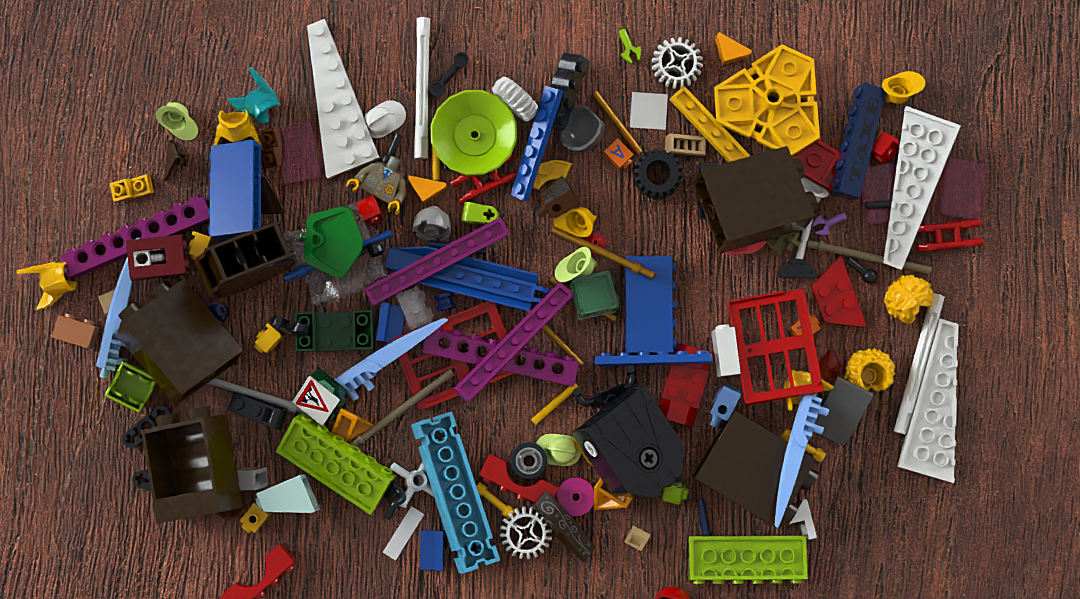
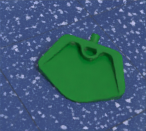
M341 206L309 215L306 222V234L303 233L300 236L301 241H305L304 259L306 263L336 278L345 277L349 273L363 248L362 234L354 214L348 206Z

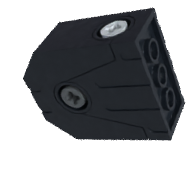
M645 385L627 389L571 432L610 493L635 499H655L663 493L662 490L664 488L674 485L677 482L676 479L682 475L685 446L655 400H652L653 397Z

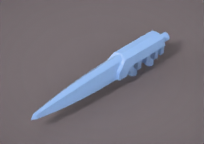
M128 257L114 291L96 366L102 368L101 378H108L109 370L115 371L116 365H121L123 360L128 361V359L119 357L121 346H126L117 336L122 321L118 315L128 306L133 283L129 275Z
M443 318L423 326L368 356L333 380V395L338 393L342 398L348 394L355 401L359 398V395L354 389L358 388L361 384H364L368 391L372 390L375 386L370 379L379 370L417 345L448 321V319Z
M817 393L804 395L800 400L780 477L775 515V526L777 528L780 525L790 499L807 442L812 437V432L822 435L824 427L816 425L815 421L818 416L817 414L827 416L829 409L820 406L822 399L816 397Z

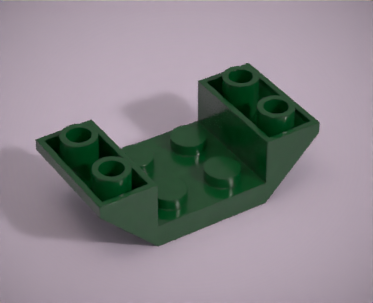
M373 310L336 313H295V322L310 327L306 336L295 337L296 351L326 352L373 349Z

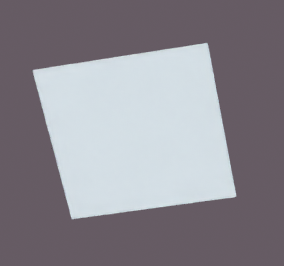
M632 92L630 127L666 130L668 94Z

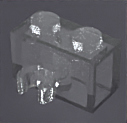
M418 286L396 294L410 332L432 323L431 319L434 318L431 308H427L424 301L427 298L423 289L419 290Z

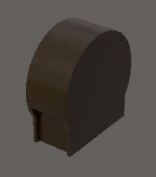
M280 220L207 247L194 260L210 299L227 297L255 287L282 274L296 263L294 260L295 253H291L280 228Z

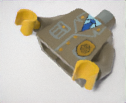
M391 156L387 164L377 162V164L372 163L368 165L354 179L348 180L346 188L353 184L355 188L352 192L355 193L359 184V188L389 203L388 212H390L391 208H397L395 214L398 215L400 213V205L407 194L406 181L403 178L404 174L397 170L401 160Z

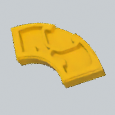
M551 160L540 164L533 188L539 191L549 181L557 180L562 175L566 178L572 163L562 160Z

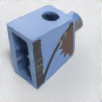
M723 381L721 382L709 409L712 414L708 422L709 425L719 428L722 420H729L741 396L740 389ZM724 405L726 407L724 410H719V406Z

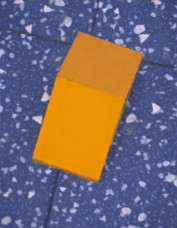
M720 32L717 34L715 41L722 65L746 59L751 54V49Z
M410 175L408 177L409 182L424 204L447 190V183Z

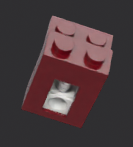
M182 235L126 240L131 281L166 277L178 279L179 276L186 275V270H190L189 260L184 258V251H187L186 239L182 240ZM165 251V254H166V261H165V262H166V263H165V264L151 265L152 262H153V263H154V262H157V263H158V262H160V261L162 262V261L165 259V257H164V253H163V254H159V253H158V254H155V253H154V254H150V252ZM140 255H146L148 257V260L145 264H139L137 262V258Z

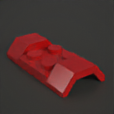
M677 343L674 354H677L678 351H688L689 354H696V351H702L703 349ZM711 364L670 366L658 406L667 420L693 428Z

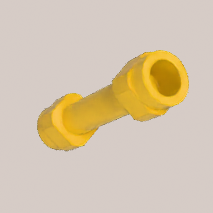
M786 428L781 435V439L789 442L792 430ZM807 444L805 451L812 455L816 462L821 463L826 455L819 447L815 449Z
M479 482L477 484L479 496L482 495L502 511L501 514L509 520L508 513L513 515L515 509L500 501L487 490L488 487L483 483Z

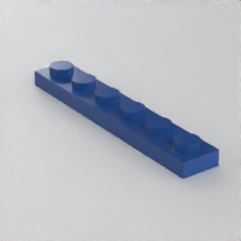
M548 86L544 88L510 194L513 197L525 201L529 200L564 91Z
M703 350L696 351V354H689L688 351H678L674 355H669V352H658V355H650L649 352H639L636 356H631V353H619V356H612L611 353H601L600 356L595 357V365L597 367L713 364L712 354H708V351Z

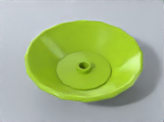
M464 90L450 96L437 109L431 123V143L437 157L449 169L464 175H484L500 168L511 156L517 142V122L510 107L497 95L484 90ZM472 133H478V137L472 138Z

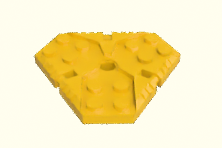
M782 44L753 62L750 69L746 70L744 68L715 86L716 122L748 139L750 137L756 139L757 143L771 150L788 146L791 156L799 153L820 138L817 102L814 101V97L817 95L814 59ZM756 74L758 78L756 80H753L751 76ZM773 96L776 97L778 101L773 103L770 102L768 98ZM807 98V102H801V99ZM756 126L762 129L761 133L755 131Z

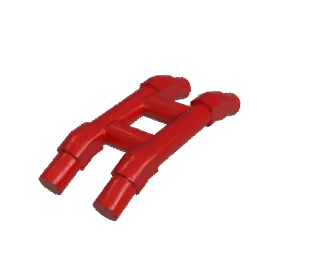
M511 154L503 164L514 160V155ZM497 169L493 170L490 174L494 181L483 185L479 175L464 174L451 180L450 183L453 187H456L472 178L476 189L458 198L460 204H464V202H468L479 195L515 180L518 171L500 177Z
M981 219L920 225L917 233L934 232L935 243L917 244L915 251L929 252L984 245L983 237L962 240L960 229L981 226ZM953 230L954 241L943 242L941 231Z

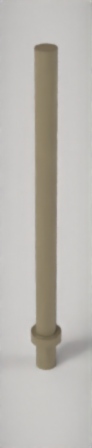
M807 241L806 247L817 249V252L826 251L884 264V256L825 244L824 241ZM905 261L903 269L930 274L932 267Z
M449 369L362 435L358 434L357 438L350 445L358 447L361 444H366V440L454 376L453 371Z

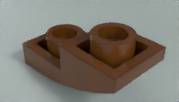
M279 126L260 130L266 148L261 150L265 169L281 166L282 140Z

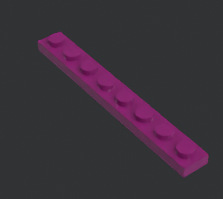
M499 217L364 288L372 305H375L510 233L502 218Z
M559 282L454 390L469 403L573 298L574 294Z

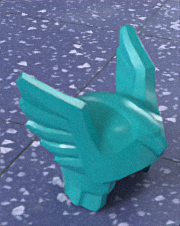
M250 67L249 71L258 88L250 91L246 97H228V101L237 111L245 113V110H247L248 114L252 115L258 123L266 124L269 122L267 110L280 106L275 91L253 67Z

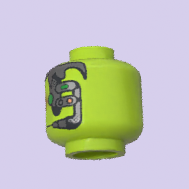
M676 479L677 482L670 487L664 488L661 495L663 501L679 505L683 499L687 500L689 489L686 488L684 480Z

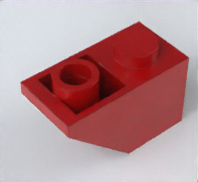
M374 195L356 202L361 217L367 226L370 224L371 226L378 225L382 222L381 219L385 218Z

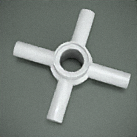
M423 461L418 470L408 472L396 463L391 465L390 469L405 478L404 483L407 487L405 492L406 501L400 505L401 507L406 508L414 491L424 490L434 497L431 486L427 484ZM414 476H416L419 481L417 486L413 482Z

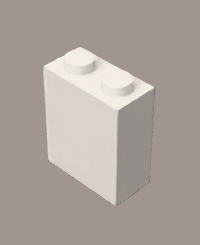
M729 324L718 325L711 332L717 377L741 374L735 327L730 328Z

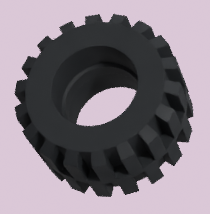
M654 149V151H648L640 157L635 166L633 178L635 186L639 188L641 194L644 193L647 198L652 197L653 200H658V198L665 199L667 196H671L677 190L681 183L683 172L681 171L682 166L678 163V158H674L673 153H667L663 149L662 151ZM655 164L664 166L669 173L668 181L661 185L653 184L647 178L648 168Z

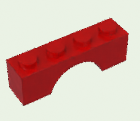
M490 453L479 473L482 476V481L488 484L495 482L500 485L499 489L507 493L511 490L517 493V498L525 502L529 499L535 503L545 491L554 498L559 487L543 479L530 486L516 484L508 475L507 462Z
M281 543L264 557L266 572L258 584L248 586L237 582L224 592L220 598L260 599L265 594V588L268 586L272 588L280 581L278 577L283 572L287 575L295 568L293 564L297 560Z

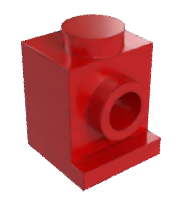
M883 131L873 144L871 151L873 160L879 164H886L895 156L896 151L899 150V139Z

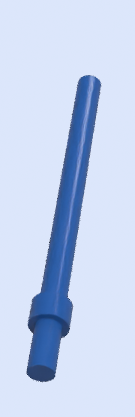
M390 230L366 239L363 241V246L366 244H376L393 237ZM303 264L298 266L296 270L284 274L283 277L287 282L299 276L302 278L317 268L309 264Z

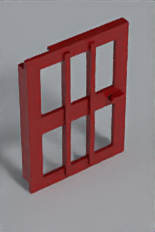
M804 289L788 292L780 291L727 301L731 326L735 327L740 377L746 406L824 392ZM796 300L802 335L785 338L779 303ZM775 304L781 339L766 341L760 307ZM756 308L762 342L745 345L739 310ZM805 348L812 384L794 387L788 351ZM784 352L790 388L775 390L769 355ZM765 355L771 391L754 394L747 358Z
M490 301L446 318L448 321L440 326L444 328L443 331L451 332V330H454L453 325L488 312L494 328L477 335L483 337L496 331L500 342L507 336L496 305ZM408 332V333H406V334H403V335L398 336V337H396V338H393V339H391V340H392V342H393V341H395V340H397V339H399V338H401V337H403V336H405V335H407V334H409V333H411V332ZM443 337L445 346H449L450 340L446 337ZM460 342V343L458 344V347H459L460 350H461L460 345L465 344L466 342ZM488 351L481 353L480 355H486ZM407 352L398 357L413 396L421 391L420 381L446 372L449 369H455L459 382H461L470 373L467 365L468 362L451 359L453 365L417 378L412 364L434 355L426 354L411 361ZM501 370L488 384L514 373ZM452 387L432 396L424 397L416 404L420 411L459 396V394L454 390L455 387Z

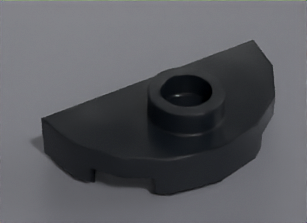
M792 259L782 265L777 278L816 279L817 277L815 270L806 260Z

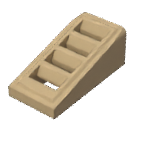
M670 133L665 137V150L667 153L671 152L678 156H705L706 138ZM680 141H683V149H680ZM688 141H691L690 150H688ZM696 142H699L698 151H695Z

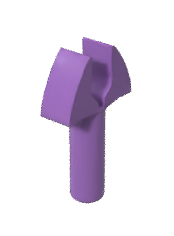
M842 212L825 220L820 215L812 223L811 228L817 224L824 225L821 231L814 234L826 236L830 234L828 231L830 226L847 219V216Z

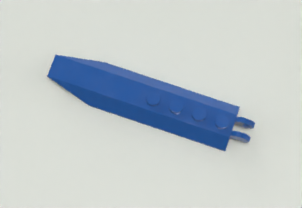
M429 246L389 248L385 267L396 272L438 249ZM468 256L417 282L525 311H530L532 302L538 304L542 300V298L534 297L535 291L543 294H548L551 289L537 286L539 274Z

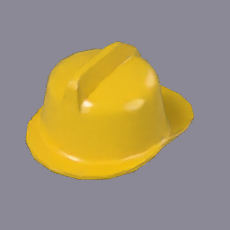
M912 71L888 77L882 82V88L886 92L885 101L895 104L907 102L910 96L919 93L925 87L923 76Z
M578 207L571 209L558 218H553V224L555 227L577 237H588L592 233L594 221L597 217L587 208Z

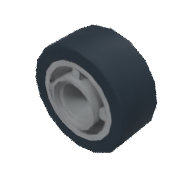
M531 442L523 443L513 451L511 466L514 472L521 478L534 479L540 476L546 469L547 455L538 444ZM525 456H533L535 463L532 466H526L523 461Z

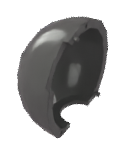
M586 105L579 106L569 113V121L563 131L559 130L560 140L563 146L571 151H590L599 145L603 139L605 123Z

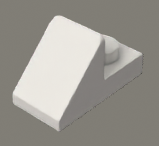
M800 499L798 511L789 524L802 521V524H800L802 535H806L807 539L817 538L807 499Z

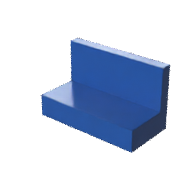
M381 302L376 341L392 343L391 339L402 335L406 306Z
M421 530L420 570H444V530Z

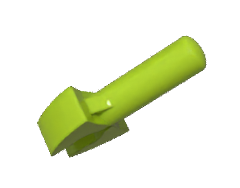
M621 29L619 35L626 49L624 53H621V57L629 64H632V60L629 57L631 51L636 55L639 62L641 46L637 48L632 46L626 29Z

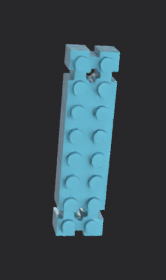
M451 411L432 418L433 423L429 418L414 423L411 427L415 440L420 439L422 446L418 447L451 551H457L458 557L454 558L458 573H466L478 569L477 563L480 566H486L500 561L496 545H490L489 539L493 538L460 435H454L453 427L457 425ZM438 434H439V435H440V438H439V439H435V438H434V435H438ZM472 545L476 546V550L471 551Z

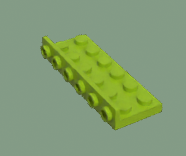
M303 413L293 418L276 450L278 454L370 515L374 513L390 483L396 478V475L390 468L380 465L373 457L365 455L358 447L348 444L343 437L333 434L326 426L318 424L312 417Z
M689 536V580H693V584H705V580H713V584H725L724 580H732V584H744V580H752V584H763V580H771V584L783 583V580H790L791 583H802V579H808L806 536Z

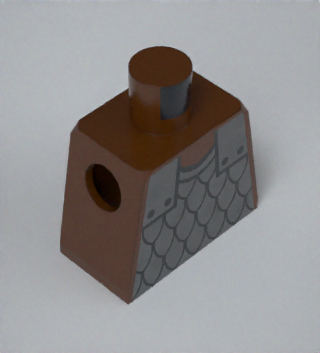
M562 175L540 193L539 197L543 203L534 210L540 218L550 213L555 219L581 203Z

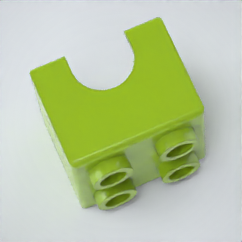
M123 360L104 396L141 413L157 383L145 369L127 360Z

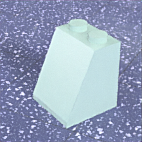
M306 474L296 476L256 493L258 497L256 498V503L259 509H263L264 512L313 513L320 510Z

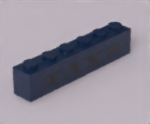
M864 83L854 91L855 99L849 111L850 119L845 127V139L840 146L841 154L836 163L835 177L831 182V194L848 200L860 198L886 94L883 88Z

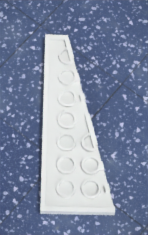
M325 19L308 25L307 30L325 173L327 179H331L378 160L380 157Z
M906 106L904 112L883 261L884 264L900 270L903 269L961 125Z
M939 319L897 467L954 483L958 324Z

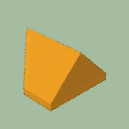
M341 408L331 432L343 437L345 442L348 443L357 438L358 434L362 435L374 424Z
M601 478L594 487V510L627 508L632 500L630 497L611 494Z

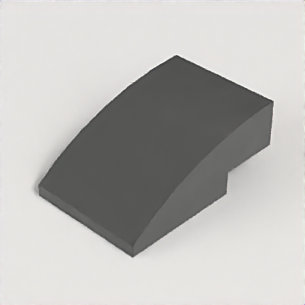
M837 377L833 383V389L827 392L820 405L829 409L828 415L817 414L815 424L824 427L823 436L844 446L863 416L873 397V393Z

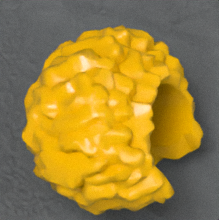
M902 275L888 287V291L885 294L884 303L888 313L893 315L894 318H899L903 323H913L920 306H927L928 309L932 307L933 290L930 288L931 283L926 282L923 278L914 277V275Z
M869 348L866 351L858 350L857 353H853L845 367L847 370L845 379L867 391L870 388L875 391H884L894 382L895 364L889 358V354L875 348L872 350Z

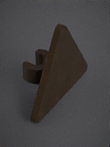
M172 140L168 141L164 181L168 180L175 164L186 166L187 163L186 155L177 153Z
M262 177L261 214H284L285 209L268 178Z

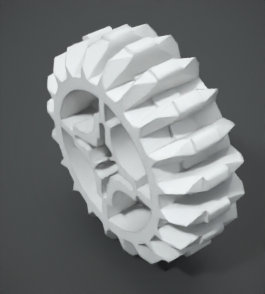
M681 37L678 38L677 42H675L674 38H671V44L665 40L663 42L664 47L658 45L659 51H654L653 53L657 58H652L651 61L655 64L652 66V70H658L654 76L658 77L661 75L662 77L659 79V82L662 83L666 80V87L673 83V89H676L677 84H679L680 88H683L684 82L687 86H690V80L695 82L697 80L695 75H700L701 71L699 69L703 67V64L699 63L703 59L702 56H696L700 53V50H693L695 47L694 43L688 46V39L685 40V43H681ZM675 50H682L687 54L679 55ZM668 52L670 62L663 67L662 57ZM691 59L692 70L687 74L684 64ZM675 60H677V62L678 60L681 62L679 67H677V65H673ZM675 71L681 77H674L668 73Z
M503 76L497 80L492 87L493 93L502 99L510 107L512 113L521 120L528 122L533 119L537 113L538 105L532 97L507 77Z
M523 506V513H519L518 508H516L515 516L512 513H508L511 518L510 521L506 518L503 520L508 525L501 526V529L506 530V533H501L500 537L507 538L502 541V544L509 543L506 550L509 551L513 548L512 556H515L518 551L520 552V559L523 558V553H527V559H530V553L533 552L536 558L538 557L537 550L544 553L542 545L549 547L545 539L552 540L551 536L546 535V533H551L552 529H546L548 525L543 522L545 519L543 516L541 518L538 516L540 513L537 511L536 514L532 513L533 507H530L529 512H526V507ZM521 517H531V520L525 526L514 522ZM536 521L542 527V538L533 532ZM532 524L529 532L532 536H527V538L521 541L523 532L520 529L528 528ZM511 527L520 535L516 545L510 536ZM527 540L538 543L529 549L521 548Z

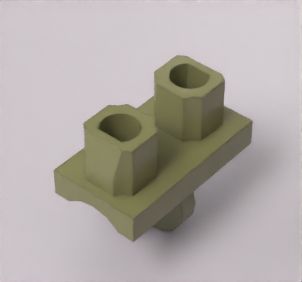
M794 232L779 238L766 240V244L773 249L776 255L781 256L784 249L790 251L793 246L799 248L800 243L797 241L799 234Z

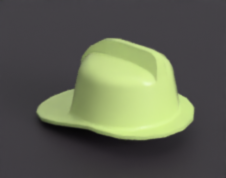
M168 102L166 106H162L157 110V121L173 135L186 141L196 138L198 127L189 117V112L184 105Z
M581 247L561 260L555 269L556 280L567 282L574 278L585 279L589 277L597 266V262L591 257L590 249Z
M545 434L536 443L544 449L547 455V464L571 466L579 460L581 455L580 450L573 441L574 437L568 435Z

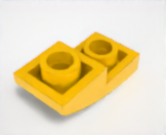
M147 174L110 183L113 202L154 194L151 176Z

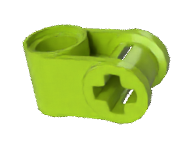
M464 202L462 222L486 225L500 217L498 211L492 206ZM490 212H492L495 216L491 217L489 220L486 217V215H489Z

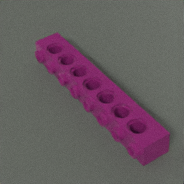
M200 195L194 196L189 199L190 202L175 204L169 211L165 212V210L156 212L154 217L150 219L142 218L136 221L137 224L133 226L126 225L119 228V232L114 234L112 232L106 233L97 241L90 240L83 243V247L78 249L74 247L66 250V254L61 255L63 262H66L65 268L68 276L75 279L127 257L126 240H134V235L138 231L142 233L140 239L173 236L209 223L208 209L210 205L207 198ZM190 209L195 210V215L192 218L187 217V212ZM176 216L177 223L171 226L169 221L172 217ZM159 224V231L153 233V225ZM119 239L124 240L121 248H117L116 245ZM105 246L106 252L100 256L99 249ZM87 253L88 260L85 263H82L81 257L83 254Z
M439 327L425 338L422 352L478 365L500 343V340L489 338V341L481 339L482 336L470 334V336L462 335V331L451 330V332L443 331V327ZM443 337L448 338L450 345L447 347L442 346L440 339ZM466 342L469 345V349L462 351L459 349L458 344ZM485 346L488 349V353L480 355L477 352V348ZM527 347V349L522 348L517 354L525 356L526 361L524 363H517L514 357L502 369L512 373L574 386L579 361H575L576 358L573 356L565 355L562 358L558 357L555 352L546 351L545 353H540L537 348ZM536 359H542L545 364L543 367L537 368L533 363ZM555 363L563 365L561 372H555L552 369Z

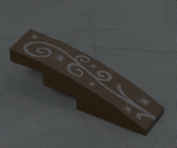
M547 491L543 492L532 507L545 518L544 522L557 533L555 537L582 562H585L596 547L569 513Z

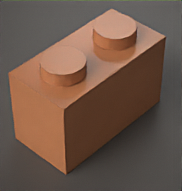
M67 313L65 317L58 315L52 338L88 349L94 348L100 327L94 326V321L84 319L83 322L77 321V316Z

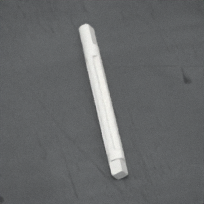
M426 17L417 18L416 126L414 158L428 159L430 18Z
M932 294V307L927 309L894 431L906 435L945 298L940 294Z

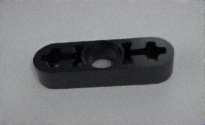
M157 406L124 433L122 437L123 444L129 448L138 447L143 443L142 436L138 435L134 439V444L133 442H128L130 439L129 435L134 436L138 431L141 434L143 430L142 425L145 421H149L152 424V428L157 427L156 422L151 419V416L153 418L160 415L159 410L166 411L165 415L172 414L170 408L167 406Z

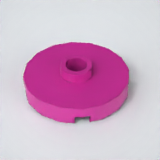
M578 477L569 478L559 486L557 502L569 515L581 516L592 508L594 504V490L585 479ZM574 493L579 494V499L576 501L572 499Z

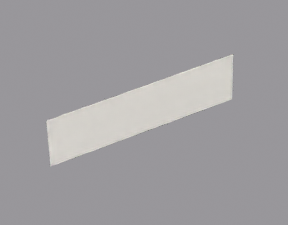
M411 506L383 553L396 560L424 514Z

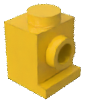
M193 231L192 235L195 238L190 241L188 250H190V259L195 260L204 252L205 248L213 246L214 239Z
M267 323L265 326L268 329H263L256 336L257 340L254 347L260 353L265 352L269 354L281 342L284 336L271 324Z
M254 502L248 512L240 519V522L243 523L241 527L248 533L251 531L256 533L272 514L259 509L257 503ZM251 516L256 517L255 523L250 521Z

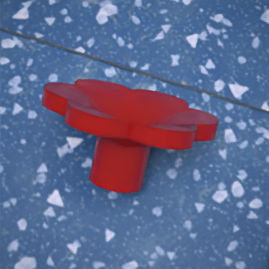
M594 232L585 237L586 241L605 249L607 239L601 236L600 232Z

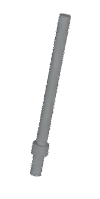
M217 378L208 383L287 408L288 411L293 413L307 414L292 402L293 400L290 402Z

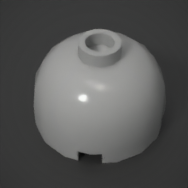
M430 206L418 212L412 231H416V236L424 240L436 241V238L441 237L442 240H446L451 233V221L448 214L439 207Z

